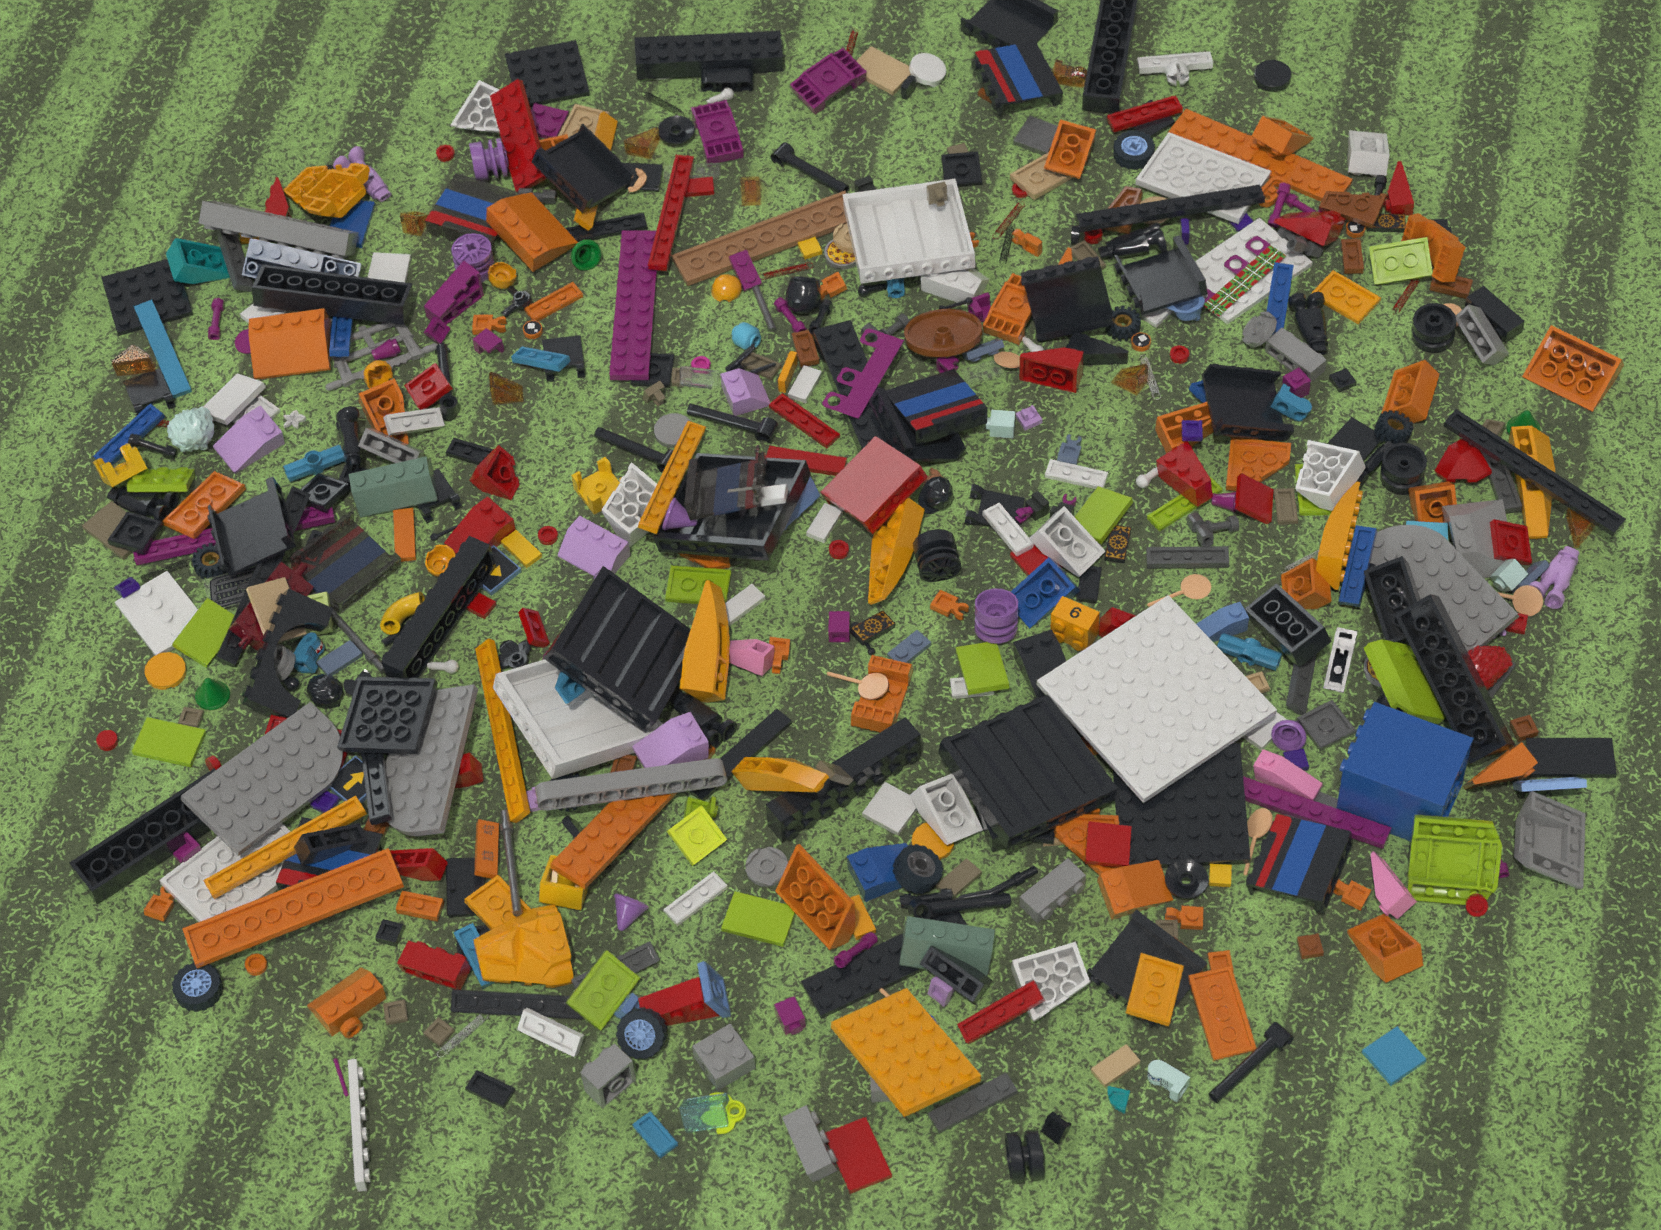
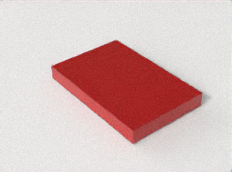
M866 1117L825 1132L829 1139L827 1144L829 1149H833L838 1159L836 1164L849 1194L892 1178V1173Z

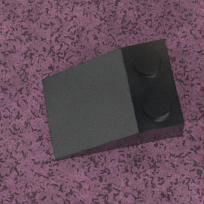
M1052 629L1013 642L1014 659L1035 698L1046 696L1037 686V680L1066 662L1061 646Z

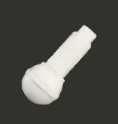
M725 88L720 94L706 100L707 104L726 99L730 101L734 97V92L730 88Z
M1026 336L1022 338L1023 344L1030 349V352L1044 350L1042 346L1036 345Z
M1157 467L1147 474L1139 475L1136 479L1137 486L1147 488L1151 480L1158 475Z
M449 660L446 662L428 663L427 668L454 674L458 671L459 665L455 660Z

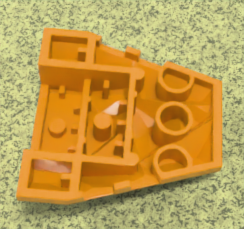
M351 163L348 168H343L341 164L335 165L336 169H328L327 166L306 167L283 189V192L308 213L342 218L365 196L366 189L363 184L368 181L370 168L368 165Z
M555 905L533 908L473 939L483 981L510 984L511 981L525 982L524 985L532 986V983L546 984L545 987L547 988L572 984L571 979L574 976L571 965V952L561 914Z

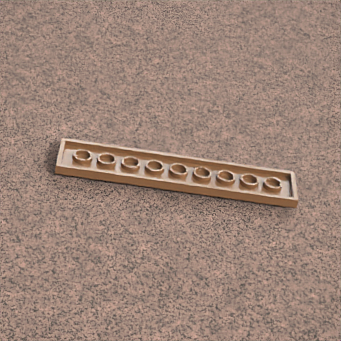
M842 191L673 254L672 261L686 285L690 286L732 270L733 267L729 261V256L746 249L752 262L794 247L800 241L813 237L818 238L834 232L838 225L842 223L844 225L847 224L843 206V194L847 193Z

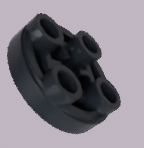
M1266 60L1256 66L1254 80L1257 87L1261 90L1283 91L1291 81V69L1282 61Z

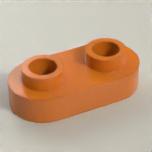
M1279 176L1272 177L1261 188L1265 195V203H1260V206L1271 207L1276 203L1278 194L1275 187H1279L1280 183H1287L1284 178Z

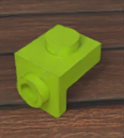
M712 796L709 802L688 797L685 803L683 818L701 805L711 818H715L718 811V806L715 805L716 797Z

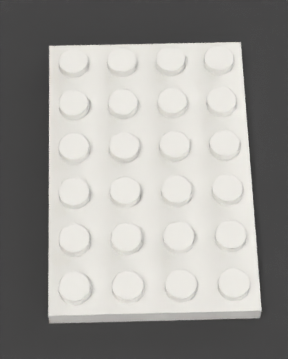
M1168 133L1136 178L1135 185L1169 198H1178L1259 184L1262 188L1268 181L1271 171ZM1251 205L1210 211L1208 213L1239 224Z
M1260 218L1195 261L1206 279L1207 288L1215 294L1236 276L1235 273L1224 266V263L1232 255H1238L1249 263L1258 256L1245 247V244L1254 236L1261 237L1287 254L1279 263L1294 265L1292 280L1310 268L1313 262L1304 254L1289 250L1286 246L1288 241L1284 238L1282 239L1274 229ZM1255 240L1251 243V247L1259 250L1263 247V243ZM1234 259L1230 261V266L1238 269L1242 266V262ZM1273 268L1218 317L1226 324H1229L1268 297Z
M281 824L239 856L217 836L201 848V851L161 878L160 883L198 922L270 895L278 889L276 880L284 861L216 899H213L203 880L290 831Z

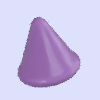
M673 498L663 522V530L696 526L697 520L676 498Z
M1282 720L1277 722L1272 728L1271 737L1273 743L1283 751L1301 749L1306 743V732L1296 720Z
M621 894L614 895L617 927L620 931H624L649 909L648 905Z

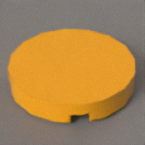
M163 652L153 656L147 662L145 677L148 683L156 689L167 690L166 688H174L184 680L187 671L186 664L178 654Z
M927 822L917 827L912 834V845L926 846V848L931 849L937 854L939 860L948 857L954 849V843L946 845Z

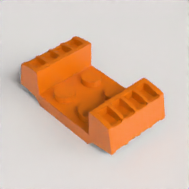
M1419 213L1408 216L1401 241L1427 237L1431 265L1434 267L1432 277L1441 282H1455L1466 247L1458 241L1459 238L1434 220L1427 219Z
M1012 273L997 295L983 323L984 333L1020 345L1022 342V338L1025 336V326L1032 315L1025 287L1022 286L1021 276Z
M872 655L868 663V675L872 673L885 675L889 686L886 693L877 699L867 700L860 697L859 702L855 701L851 713V726L880 733L898 720L912 677L913 665Z

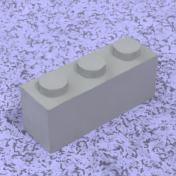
M1467 305L1456 315L1457 323L1482 363L1494 366L1509 354L1480 307Z
M1284 328L1278 330L1266 341L1265 352L1291 371L1300 368L1309 377L1311 382L1325 371L1327 360L1324 356L1315 352L1308 344L1303 343Z
M373 428L365 429L358 445L394 463L421 458L425 454L424 451Z
M1067 858L1020 896V907L1037 923L1042 919L1047 920L1053 914V910L1058 906H1065L1073 894L1078 895L1084 890L1086 875Z
M805 1105L782 1117L807 1176L812 1182L838 1171L835 1165L838 1159L833 1149L829 1150L826 1143L829 1142V1139L824 1129L820 1131L818 1124L821 1121L815 1110L811 1111Z

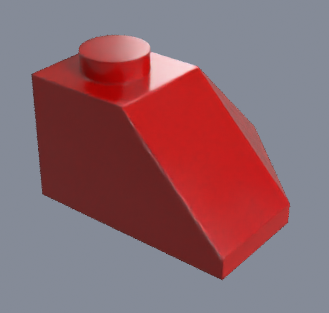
M1460 439L1448 446L1434 470L1446 482H1456V479H1467V482H1477L1492 474V470L1481 451L1464 439Z
M500 445L496 446L476 467L469 480L482 492L512 500L520 485L518 477H515L513 468L515 466L514 457Z

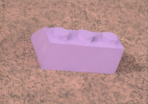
M580 515L567 529L558 552V557L593 576L602 566L615 574L630 556L628 541Z

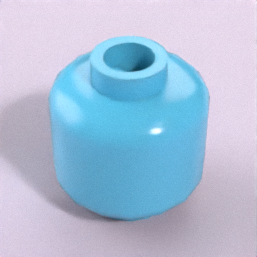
M742 322L733 328L732 341L736 346L744 350L748 349L752 344L756 348L761 341L760 331L757 327Z

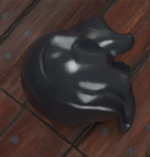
M791 277L785 294L786 304L793 312L798 314L813 312L819 306L821 299L819 280L812 277Z

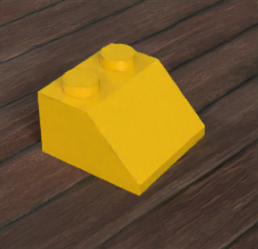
M550 855L540 882L539 902L582 910L588 887L583 889L552 870L550 863L557 856Z

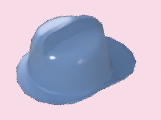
M1201 296L1166 308L1174 311L1182 321H1199L1205 299Z

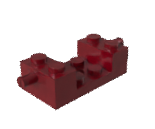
M281 562L265 581L269 582L285 577L289 589L305 596L314 587L302 577V574L308 568L307 565L303 567L305 564L303 562L300 563L296 570L290 569ZM250 601L230 626L229 630L242 639L238 643L240 647L243 645L242 649H246L250 645L258 651L264 645V641H262L263 633Z

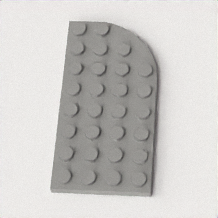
M1418 525L1393 526L1377 532L1370 563L1377 566L1403 556L1410 565L1420 599L1429 594L1440 597L1467 651L1477 645L1485 646L1519 617L1518 613L1440 533Z
M474 684L436 690L418 754L388 753L385 767L392 820L387 822L404 835L424 836L440 834L445 831L478 688Z
M309 702L182 794L181 801L239 856L332 786L339 774L343 753L337 748L340 735L334 724L315 705Z

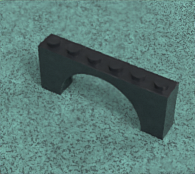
M287 589L277 597L275 604L278 607L276 612L273 611L270 616L269 623H271V626L263 635V648H260L256 654L255 659L258 660L256 667L253 666L249 673L250 683L245 686L242 697H244L243 705L268 716L275 715L289 718L297 712L301 700L291 695L277 677L274 667L276 646L285 633L295 629L306 628L321 632L328 626L334 609L291 589Z

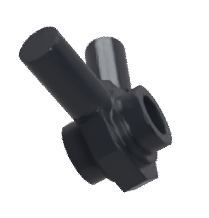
M514 286L508 288V292L513 296L512 304L501 312L504 317L507 318L517 309L524 310L525 307L531 304L532 297L527 291H518Z

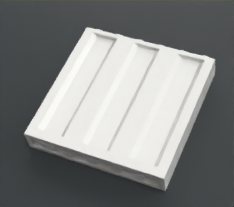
M955 179L843 194L844 212L861 284L975 268V252ZM945 181L948 201H944L945 205L937 207L936 204L929 205L926 186Z
M545 659L497 673L495 676L493 689L552 779L635 753L632 749L633 745L663 725L657 719L656 723L645 732L588 690H585L584 693L570 703L565 704L555 689L561 671Z

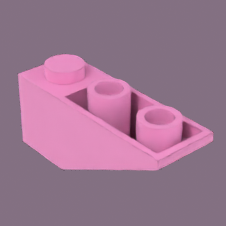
M758 639L730 641L729 663L763 676L773 666L775 646Z

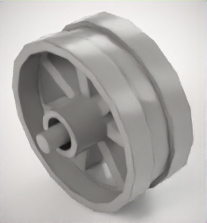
M277 644L274 653V667L279 681L282 682L288 677L294 667L295 654L290 649H286L282 644Z

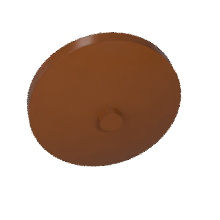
M958 309L932 310L922 313L908 322L904 329L905 343L909 349L920 355L929 357L954 356L972 349L980 342L982 338V324L975 315L967 311Z

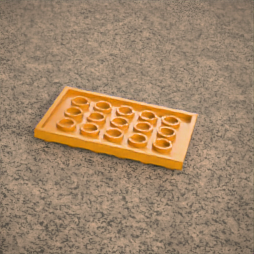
M907 988L831 1022V1029L904 1117L981 1081V1074Z

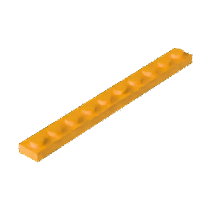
M488 638L475 651L510 822L517 823L530 814V808L510 713L493 689L495 676L497 673H501L495 640Z

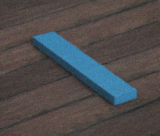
M149 300L134 306L173 399L191 393L190 385L153 301Z

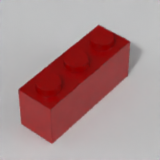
M408 940L397 962L402 972L452 989H461L471 970V966L465 956L458 953L454 955L449 954L440 947L431 948L421 941L415 943Z

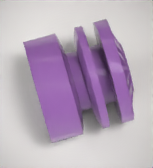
M501 138L496 139L497 147L494 148L492 141L488 140V149H484L481 141L469 143L476 182L488 180L489 171H493L495 178H498L497 170L499 169L502 170L503 177L508 176L507 154Z
M475 233L459 237L451 248L455 270L463 261H466L480 272L481 282L488 280V269L494 264L490 241L485 236Z
M995 588L980 593L975 599L976 635L983 641L996 644L1013 639L1018 629V599L1010 591Z

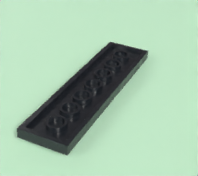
M960 912L946 913L939 918L932 919L967 925ZM903 933L857 954L843 968L834 965L801 981L803 989L821 1019L880 992L881 988L886 989L925 970L899 966Z

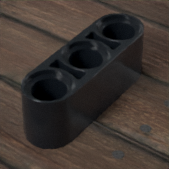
M708 68L701 72L700 88L703 92H722L725 88H730L733 92L748 90L751 92L754 87V72L749 68Z

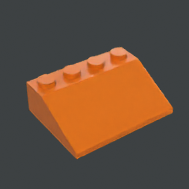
M532 192L503 198L487 207L486 222L532 272L572 249L578 243Z
M325 309L250 318L249 343L254 379H267L330 370L331 320Z
M1551 325L1522 377L1593 412L1614 384L1624 363L1622 359Z
M797 844L775 892L829 950L849 942L856 928L855 902L800 844Z

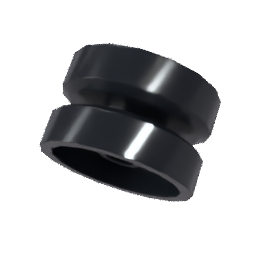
M1428 303L1415 311L1412 320L1411 336L1416 347L1429 353H1441L1453 345L1457 321L1452 309L1443 304Z
M1397 443L1387 448L1383 454L1380 470L1382 485L1388 491L1399 495L1409 494L1410 487L1422 486L1427 466L1425 453L1411 443Z
M1038 1129L1025 1131L1023 1136L1024 1145H1022L1018 1132L1005 1133L1006 1156L1011 1183L1024 1182L1026 1178L1025 1167H1027L1029 1178L1032 1181L1044 1179V1153Z

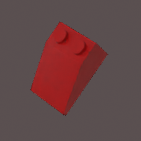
M1336 211L1291 212L1274 219L1273 223L1325 246L1339 238L1346 219L1341 217V214Z
M1064 347L1021 353L1019 380L1076 393L1083 376L1084 352Z
M487 496L471 508L444 544L452 548L455 554H457L462 542H465L471 536L489 544L491 547L493 545L498 547L502 539L516 530L514 519Z

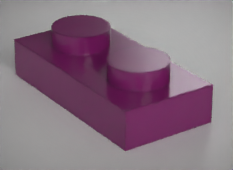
M747 249L729 256V261L741 282L744 292L752 289L755 285H762Z

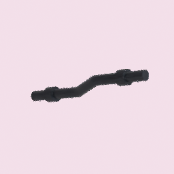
M1032 866L1021 873L1018 871L1012 874L1010 879L991 889L963 894L955 899L998 895L1013 886L1018 887L1025 883V880L1037 874L1038 870L1035 866ZM944 914L932 915L929 919L939 918Z

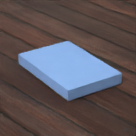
M1579 777L1513 782V789L1521 792L1587 788V780Z

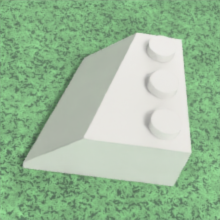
M479 80L451 123V127L500 133L490 95L499 91V89Z
M974 268L921 275V291L954 302H960L967 297L973 298L981 295L990 279Z
M1308 440V449L1303 457L1304 464L1299 472L1296 491L1319 508L1333 511L1335 505L1358 480L1366 466L1359 451Z
M632 462L625 476L619 481L620 484L617 489L612 492L602 508L603 515L616 535L628 541L630 547L648 533V531L638 528V524L657 486L656 482Z
M1076 942L1012 960L1011 971L1017 988L1019 989L1034 980L1045 999L1043 1003L1027 1011L1033 1022L1090 983Z

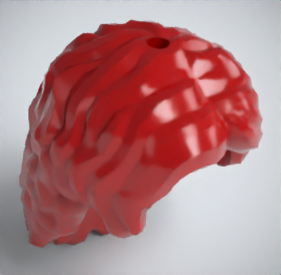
M1477 645L1467 651L1487 690L1513 665L1512 658L1504 647Z

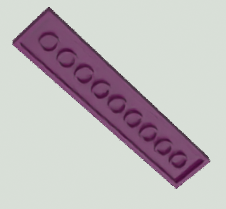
M656 230L622 231L609 372L610 380H649L657 270L648 269V262Z

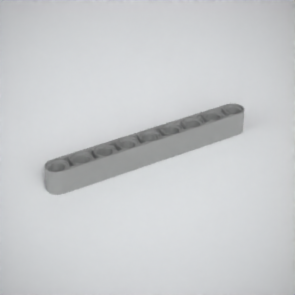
M713 758L539 783L535 787L539 809L548 811L719 787L727 782V776L723 761Z

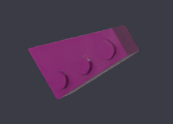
M463 261L424 305L426 317L430 320L433 317H438L448 325L481 299L484 293L480 272L466 261Z

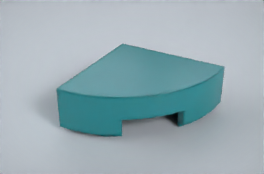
M1108 1086L1107 1096L1109 1097V1102L1116 1107V1110L1125 1113L1130 1091Z

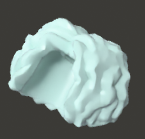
M202 406L198 409L182 410L181 413L176 414L175 418L169 421L167 433L172 445L180 448L181 452L208 449L207 444L211 442L214 434L213 418L208 408Z

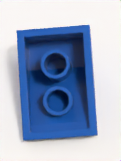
M1048 557L1017 585L1011 593L1018 599V616L1030 629L1052 613L1062 596L1072 599L1081 590L1056 561Z
M907 843L869 847L847 855L848 870L865 902L903 887L895 879L893 863L902 849L908 846Z

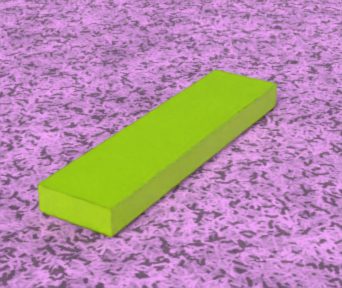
M1209 476L1212 492L1215 494L1222 493L1223 488ZM1180 494L1147 515V519L1160 532L1198 507Z

